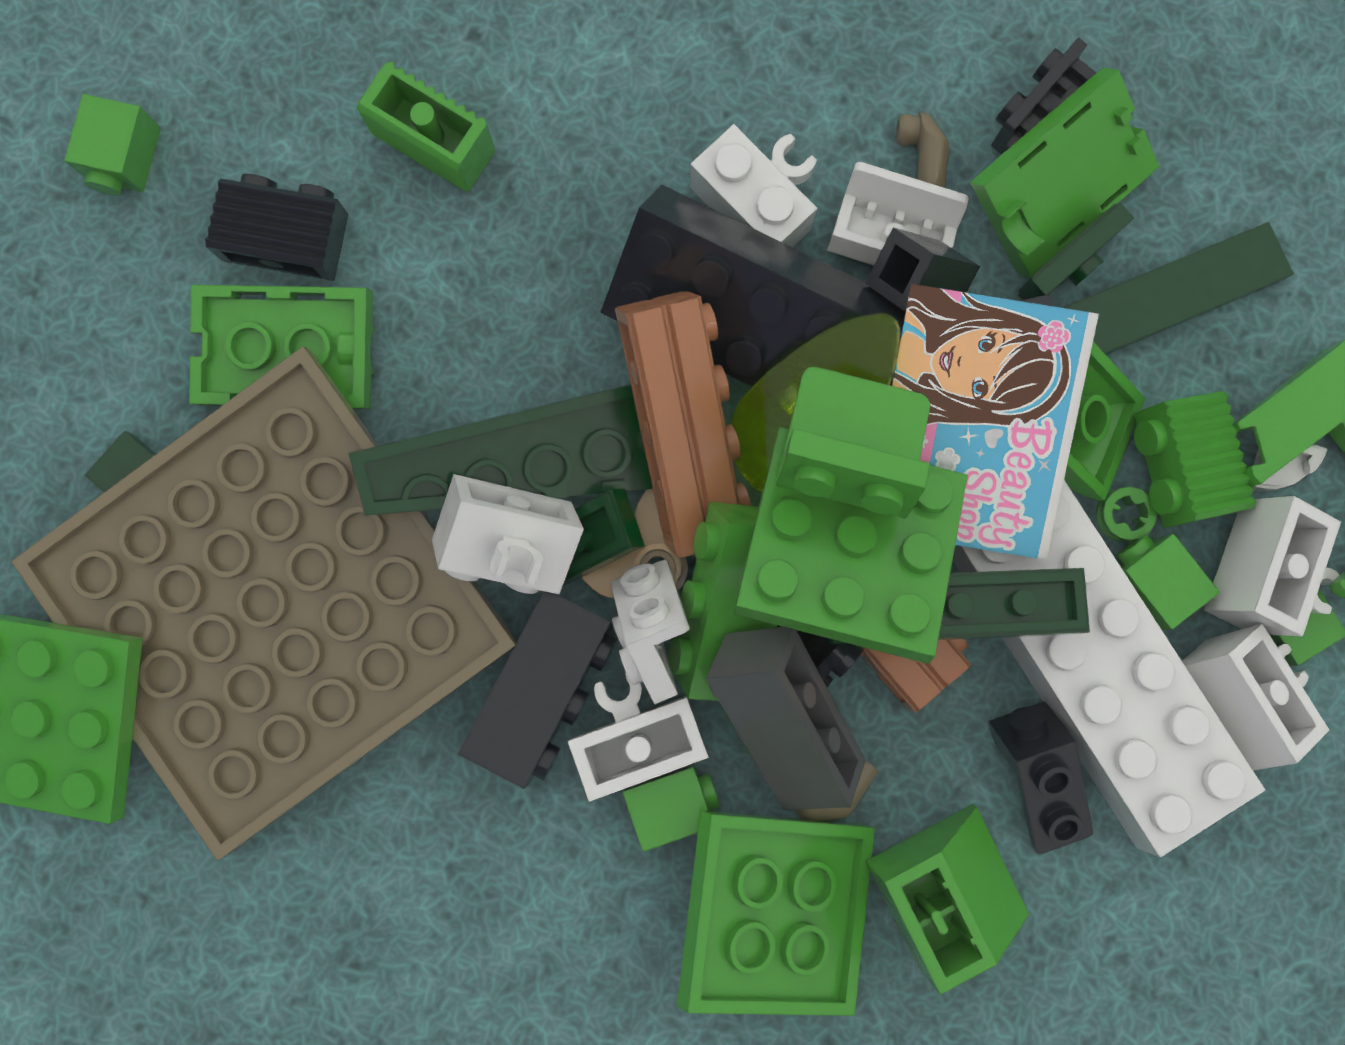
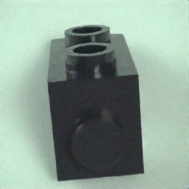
M1044 701L1032 706L1021 707L1010 714L988 721L994 743L1016 773L1031 844L1036 852L1044 854L1090 837L1093 834L1077 744L1047 703Z

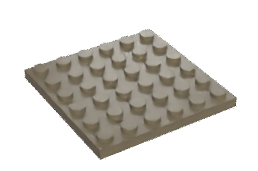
M304 346L11 561L53 623L143 638L132 738L217 861L232 853L511 651L517 642V639L475 581L459 580L444 570L438 569L432 544L436 525L425 510L365 516L348 453L378 446V444L313 352Z

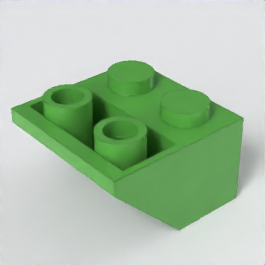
M974 804L866 861L918 968L940 995L997 965L1029 915L977 806Z

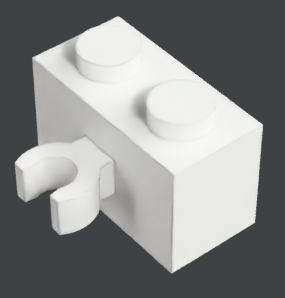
M733 124L690 164V188L708 207L793 247L811 231L818 209L795 185L804 183L811 177L817 159L811 155L799 166L789 165L785 161L784 156L793 149L796 138L792 134H788L776 142L770 161Z
M453 474L432 538V544L438 569L444 570L459 580L477 581L479 578L505 583L508 587L521 593L534 594L540 590L560 594L584 528L570 501Z
M1296 496L1255 499L1257 502L1254 508L1237 513L1213 584L1220 593L1205 604L1204 610L1240 629L1263 624L1269 635L1303 636L1310 614H1330L1332 610L1329 604L1323 603L1319 599L1317 593L1320 584L1330 585L1340 576L1335 570L1326 568L1341 521Z
M1263 624L1206 639L1182 660L1253 771L1298 763L1329 731V728L1303 689L1309 678L1306 671L1293 673L1284 659L1292 650L1289 644L1276 646Z
M627 673L625 675L630 685V693L624 700L616 701L610 698L603 681L595 684L594 692L597 702L603 709L613 713L615 722L575 736L568 741L589 802L709 758L687 696L641 712L638 702L642 695V684L633 685Z

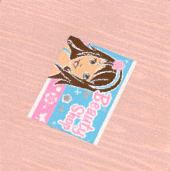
M911 284L892 386L921 393L930 402V411L920 461L968 475L955 545L1047 560L1099 314Z

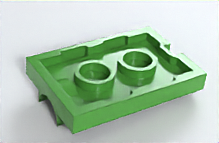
M1100 69L970 182L1014 269L1022 276L1031 278L1111 206L1118 204L1160 167L1144 129L1130 126L1129 121L1133 119L1131 113L1136 109L1120 71L1117 69Z
M191 285L190 332L202 335V356H190L189 404L223 406L304 346L313 352L352 409H371V375H376L372 369L370 357L371 337L376 329L372 326L373 291L368 288ZM241 295H266L268 299H241ZM298 295L325 296L326 300H298Z

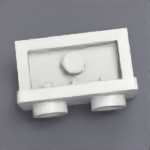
M857 162L849 180L827 251L874 265L893 227L940 240L953 248L957 228L967 209L969 197L966 194L880 167Z
M661 560L654 564L637 565L625 572L621 578L611 581L618 616L612 618V623L623 649L619 650V654L631 683L636 685L644 682L653 703L657 704L678 695L663 642L686 633L690 627L667 560Z

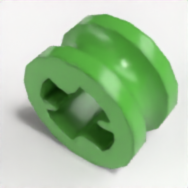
M1124 487L1109 492L1106 500L1100 501L1096 509L1097 525L1103 534L1112 540L1121 542L1140 539L1143 535L1149 534L1155 526L1157 512L1150 503L1149 494L1135 487ZM1120 498H1122L1126 506L1136 505L1139 510L1140 517L1132 519V522L1136 524L1133 530H1130L1126 523L1116 524L1113 519L1112 512L1121 509L1120 506L1115 504Z

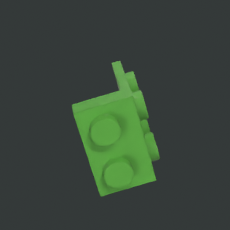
M819 367L807 368L800 380L776 486L799 491L813 497H822L865 508L875 513L906 519L926 489L931 464L920 461L930 411L928 398L921 393Z

